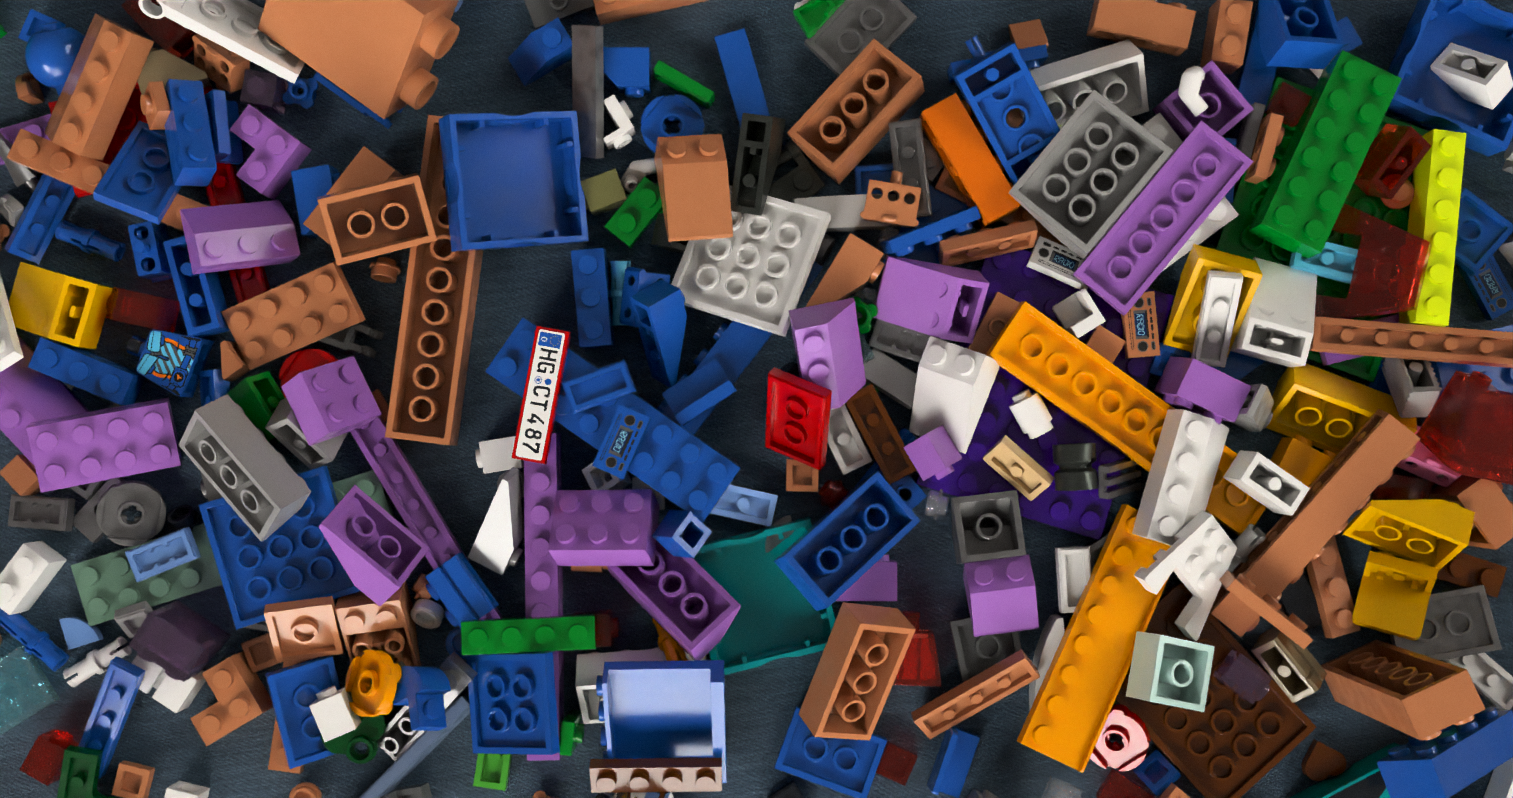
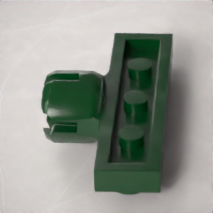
M69 745L64 750L57 798H118L102 795L97 790L102 750Z

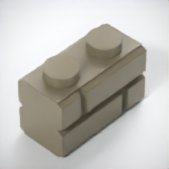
M1276 627L1263 632L1256 641L1257 643L1254 644L1251 651L1292 703L1320 689L1327 673L1307 648L1303 649Z

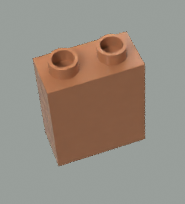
M266 0L258 30L378 116L386 119L406 105L419 110L433 96L439 79L430 73L435 59L442 58L451 49L458 37L460 28L451 21V18L459 0Z

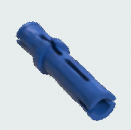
M0 608V626L25 646L24 650L29 655L34 654L53 672L60 669L68 661L70 656L49 639L50 635L47 632L35 628L20 613L9 615Z

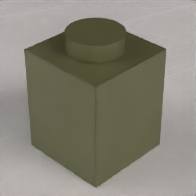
M616 168L580 181L585 195L586 210L590 209L593 216L621 207L627 199Z

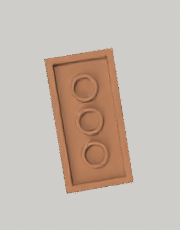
M336 261L221 311L249 370L366 320L340 265L337 266Z

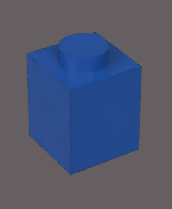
M669 510L652 534V537L673 556L694 558L712 531L691 511Z

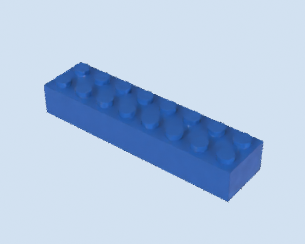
M525 318L521 319L485 371L522 398L536 331V325ZM568 348L562 382L599 368ZM561 384L555 421L598 451L619 404L651 417L628 471L683 510L691 511L702 523L707 519L741 469L736 463L635 393L572 414Z

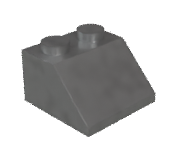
M1017 490L951 498L952 536L956 564L1026 555Z

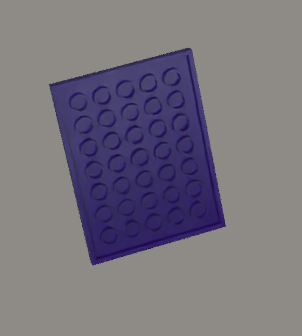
M1019 250L983 259L980 273L990 284L977 328L997 291L1020 303L1026 301L1063 328L1052 307L1076 293L1079 289L1027 267L1026 265L1032 253L1029 251ZM1088 288L1089 295L1106 320L1101 326L1124 340L1121 313ZM1148 288L1145 292L1154 291L1160 342L1174 296ZM1093 330L1078 339L1085 344ZM958 342L957 345L967 348L969 343ZM1123 346L1113 365L1146 388L1150 377L1148 370L1153 356L1125 359V349ZM1000 366L966 454L959 452L962 459L952 464L955 471L940 480H937L936 476L933 475L925 481L922 480L918 473L915 483L957 497L1017 490L982 459L986 452L1005 435L1053 477L1054 472L1059 469V466L1053 463L1052 445L1095 443L1097 461L1092 464V468L1097 470V474L1100 465L1124 459L1126 455L1042 395L1040 396L1053 418L1051 420L1053 428L1039 437L1030 439L1027 433L1023 434L1009 406L1014 403L1012 400L1014 395L1026 389H1029L1031 393L1036 391ZM1121 470L1107 473V478L1116 474L1119 475ZM1053 480L1051 485L1032 501L1028 500L1017 490L1020 515L1022 517L1097 540L1101 538L1112 499L1099 498L1098 489L1055 491V480Z

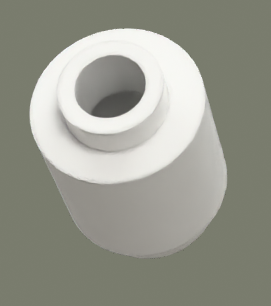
M1026 389L1012 397L1014 403L1009 408L1023 434L1027 433L1030 439H1034L1053 428L1051 423L1053 418L1038 392L1031 393L1029 389Z

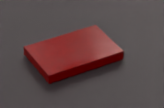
M774 367L768 373L765 447L817 470H821L826 464L832 390Z

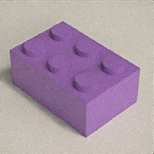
M652 489L556 490L548 551L557 565L654 566L656 539L652 537V534L658 527L660 506Z

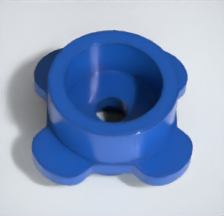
M299 76L294 84L287 80L288 88L287 92L283 94L284 102L288 105L295 103L304 109L313 107L314 100L316 99V90L319 87L318 82L314 78L304 79ZM299 89H303L302 94H298Z

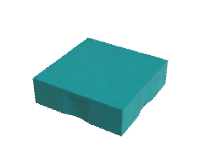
M809 517L706 542L693 558L741 605L740 610L722 640L709 651L711 660H724L725 675L759 667L778 658L799 657L824 650L836 621L832 604L828 608L816 611L774 562L778 556L812 527ZM794 530L792 534L784 539L783 532ZM778 534L779 540L784 539L770 552L766 553L765 543L767 536Z

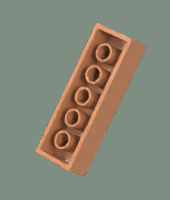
M1374 640L1321 665L1327 673L1324 679L1336 702L1419 740L1434 739L1442 734V729L1451 725L1466 724L1475 718V714L1485 710L1467 669L1379 640Z

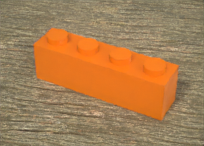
M954 93L922 111L919 118L922 119L923 130L968 207H978L981 218L977 219V222L981 229L1012 214L1021 205L1009 194L1014 185L1012 182L1009 183L1003 174L1005 170L997 155L993 156L987 146L988 139L984 131L980 127L976 128L973 123L969 105L965 100H960L958 95Z

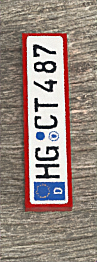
M536 326L512 458L541 464L547 463L571 332Z

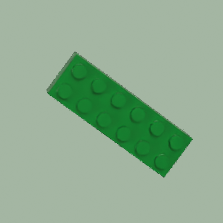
M1344 50L1335 55L1325 69H1323L1248 232L1292 253H1300L1305 259L1321 253L1402 78Z

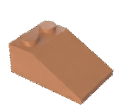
M722 134L658 137L654 161L668 242L733 237L728 167Z
M850 233L806 307L844 300L862 289L867 281L873 284L885 265L880 261L884 253Z

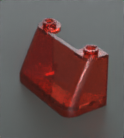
M1456 370L1416 435L1421 438L1419 441L1451 470L1465 476L1513 485V393L1496 389L1491 384L1492 379L1481 372L1473 371L1470 374Z

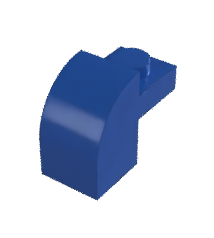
M402 666V676L397 683L393 705L409 706L411 730L439 731L446 728L443 694L451 691L446 674L437 667Z

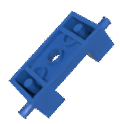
M977 35L971 37L973 43L970 39L964 42L974 59L965 68L952 74V77L965 101L972 108L999 158L1009 183L1012 182L1015 185L1060 131V128L1015 43L1008 42L996 50L985 52ZM1014 108L1021 109L1024 114L1023 122L1017 127H1010L1006 122L1007 113Z

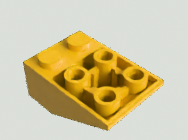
M20 262L9 298V306L16 328L76 347L96 349L114 288Z

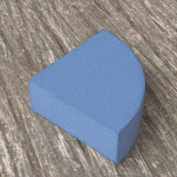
M79 617L59 619L68 650L104 639L101 631L95 625L89 626L88 621Z

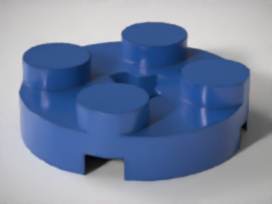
M683 95L659 96L646 106L641 116V132L644 142L654 154L658 137L703 135L705 126L699 107L691 99ZM676 119L679 120L678 127L680 131L677 134L674 132L667 134L665 122L667 120L670 122H674Z

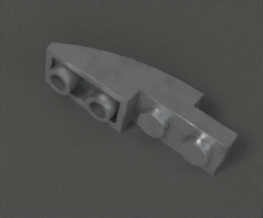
M455 652L439 667L446 674L451 687V691L443 694L445 710L478 674ZM403 706L385 727L384 734L377 740L378 746L394 761L425 732L411 730L409 706Z

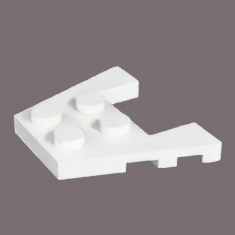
M1204 511L1197 514L1174 536L1177 541L1167 551L1160 549L1153 555V559L1156 560L1147 569L1140 567L1134 574L1135 578L1147 591L1156 595L1172 572L1178 576L1193 596L1175 621V625L1187 638L1194 641L1198 640L1222 583L1219 579L1229 569L1237 550L1235 544L1214 516Z

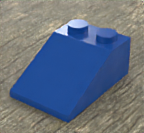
M1258 0V41L1266 66L1325 69L1344 46V41L1329 0Z

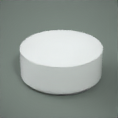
M419 599L415 602L410 615L419 626L433 629L440 626L445 616V611L438 603L432 600Z

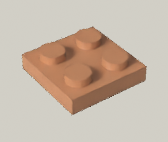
M333 596L265 605L264 616L277 663L344 653V642L335 612Z

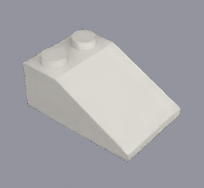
M930 336L918 365L909 431L918 436H923L943 425L958 451L966 454L1000 366L998 363L985 354Z

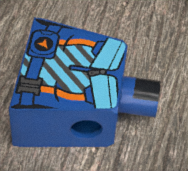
M152 329L147 339L136 335L132 336L128 341L126 351L129 354L140 357L136 367L137 373L179 397L193 398L200 379L199 372L204 369L214 341Z

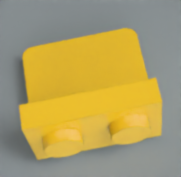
M1369 551L1352 615L1353 623L1409 640H1418L1422 633L1430 595L1436 582L1439 568L1431 567L1428 563L1420 560L1408 561L1397 558L1395 555L1385 551Z

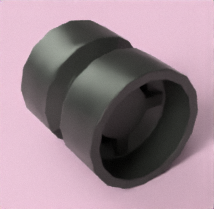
M1095 443L1052 445L1053 463L1059 466V469L1054 472L1055 491L1098 489L1097 470L1092 468V464L1097 461Z

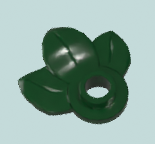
M384 715L376 717L359 716L362 722L355 730L327 742H324L321 735L322 742L334 754H346L347 758L354 763H367L375 757L378 750L377 740L385 732L386 723ZM356 743H366L367 749L363 751L357 749Z

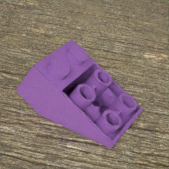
M887 255L875 300L878 314L873 318L940 339L972 344L990 283L976 270Z

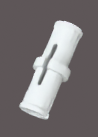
M119 636L102 649L90 651L86 654L85 659L66 668L63 671L64 679L78 673V676L67 682L71 687H77L96 673L100 675L106 672L110 661L116 656L123 658L130 655L132 648L128 645L117 651V648L128 642L124 637Z

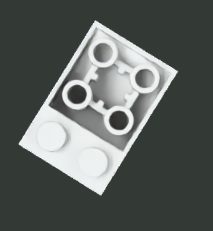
M1254 257L1253 260H1256L1263 275L1230 351L1287 367L1305 366L1314 335L1317 274Z

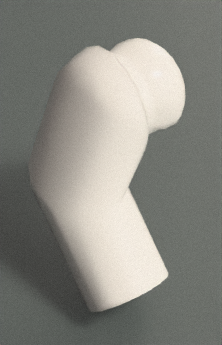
M1199 66L1189 67L1183 72L1178 89L1179 97L1195 117L1209 107L1199 95L1202 80L1205 78V72Z
M654 158L636 160L629 164L621 179V184L626 192L632 193L644 177L656 174Z

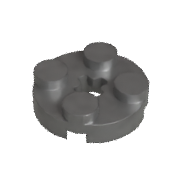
M130 480L111 485L101 496L96 510V521L100 530L102 529L103 533L112 542L122 546H138L146 543L147 540L153 538L162 530L166 520V505L160 491L141 481ZM129 505L136 506V510L142 512L141 516H135L134 521H128L127 515L121 514L123 509L129 508Z

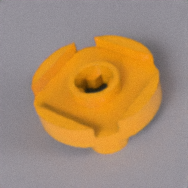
M364 650L362 651L364 652L362 656H356L352 660L347 671L345 688L346 692H351L353 702H349V706L356 715L361 717L387 715L393 708V700L397 690V683L402 676V669L398 663L393 662L391 656L385 651Z

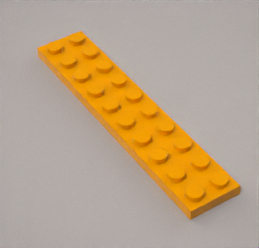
M1026 301L1021 302L986 355L993 358L999 366L1150 472L1167 410L1175 408ZM1224 445L1205 512L1212 514L1217 521L1239 536L1249 524L1255 526L1266 507L1223 478L1237 456L1236 452Z

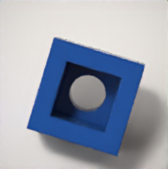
M909 475L890 484L898 495L899 491L903 488H907L910 491L909 499L904 502L911 510L927 497Z

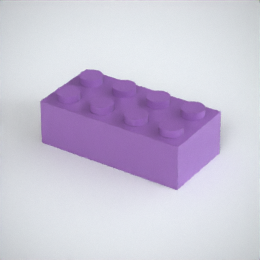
M169 397L31 422L26 427L41 493L181 466L182 463Z

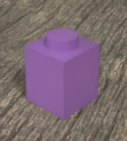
M943 425L903 447L923 481L933 475L936 476L937 480H940L955 471L952 464L962 459L961 454Z

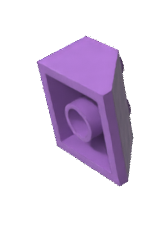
M1029 555L964 563L963 579L974 637L1039 628L1036 587Z

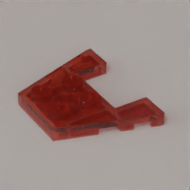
M1344 203L1331 232L1362 235L1348 296L1344 299L1316 295L1315 316L1351 319L1368 315L1378 316L1417 310L1432 247L1431 243Z

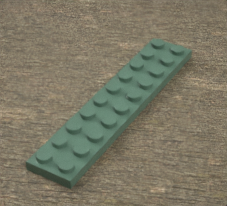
M373 470L332 483L338 503L356 485L395 518L389 496ZM204 523L194 526L193 531H191L201 554L200 558L140 582H136L125 552L141 545L130 546L71 565L89 627L113 620L115 610L139 602L147 601L151 607L223 585Z

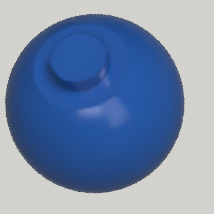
M52 22L40 25L41 31L35 32L29 38L25 48V60L29 71L35 79L45 86L55 88L59 97L85 36L72 27H62L61 22Z

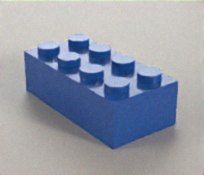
M877 471L862 480L778 556L774 562L813 608L819 611L828 608L912 530L920 522V519Z
M1488 707L1475 714V718L1466 724L1451 725L1442 729V734L1434 739L1419 740L1410 736L1407 744L1388 749V755L1376 762L1390 798H1450L1513 757V711H1497L1496 707Z

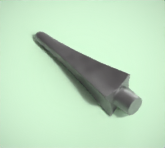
M0 133V156L16 187L25 184L33 194L39 182L35 176L40 172L9 160L7 155L12 144Z

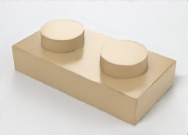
M1006 435L990 448L982 458L1030 501L1048 488L1054 480V477Z

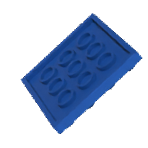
M327 466L297 474L305 480L312 492L302 508L262 542L223 497L199 505L236 630L266 621L264 616L266 604L333 596V599L360 591L352 583L318 527L338 504Z

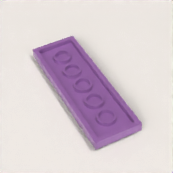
M1201 120L1073 273V276L1123 316L1126 315L1254 161Z

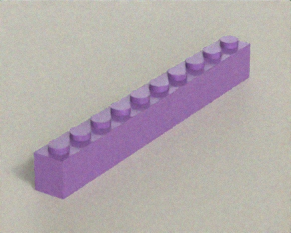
M552 433L546 464L524 460L525 618L563 616V566H558L548 551L556 490H562L561 433ZM545 651L553 652L560 740L561 723L564 720V651ZM560 753L553 755L527 754V761L560 760L563 755H560Z

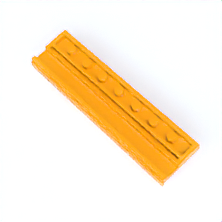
M1122 504L1091 572L1090 579L1083 590L1017 738V742L1081 773L1086 768L1131 665L1136 631H1146L1168 581L1167 579L1156 595L1147 591L1135 578L1134 574L1140 567L1147 569L1156 561L1153 559L1154 554L1160 549L1167 551L1171 546L1132 534L1138 510L1127 504Z

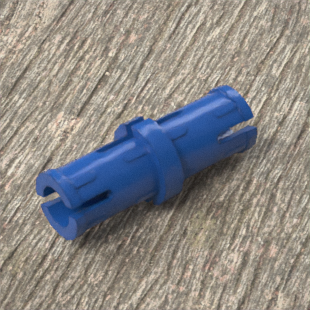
M62 220L55 230L56 239L76 245L85 253L99 254L115 262H119L122 259L126 250L125 243L107 238L96 229H85L66 220Z

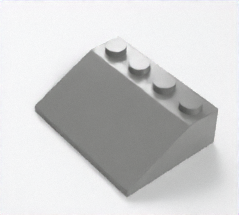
M1093 90L1012 187L1009 194L1053 236L1084 260L1168 160L1173 149L1096 90Z

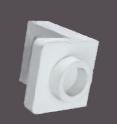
M613 94L604 100V107L617 127L616 131L603 138L608 150L613 147L616 149L623 148L633 140L631 136L635 135L634 126L629 120L634 117L624 100L618 102Z

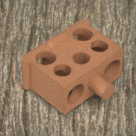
M199 34L192 36L194 41V66L205 71L208 78L216 83L218 89H225L231 94L249 85V60Z
M892 171L890 183L869 179L865 208L860 213V218L864 221L914 229L919 224L916 217L922 188L901 185L903 172ZM880 190L882 197L875 199L872 196V192ZM891 192L896 193L898 200L890 201L888 194ZM911 195L914 198V203L907 204L904 201V197Z

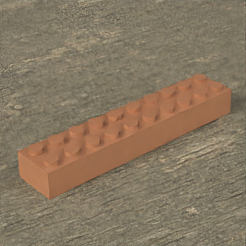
M428 115L420 181L437 241L410 247L385 437L451 446L458 445L483 250L451 251L438 120L443 116Z

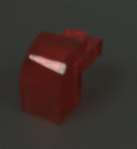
M113 287L112 293L106 302V318L174 333L180 304L179 301Z

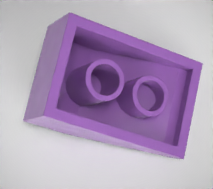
M356 485L349 490L318 526L354 586L378 606H381L402 586L430 549Z

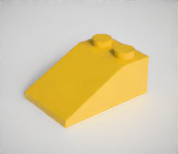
M1193 244L1180 276L1163 345L1192 352L1208 270L1242 273L1244 278L1228 350L1229 355L1263 274L1256 260Z
M1443 499L1371 500L1345 527L1343 535L1408 561H1424L1431 567L1439 568L1440 570L1469 545L1475 512L1463 508L1457 503L1448 502Z

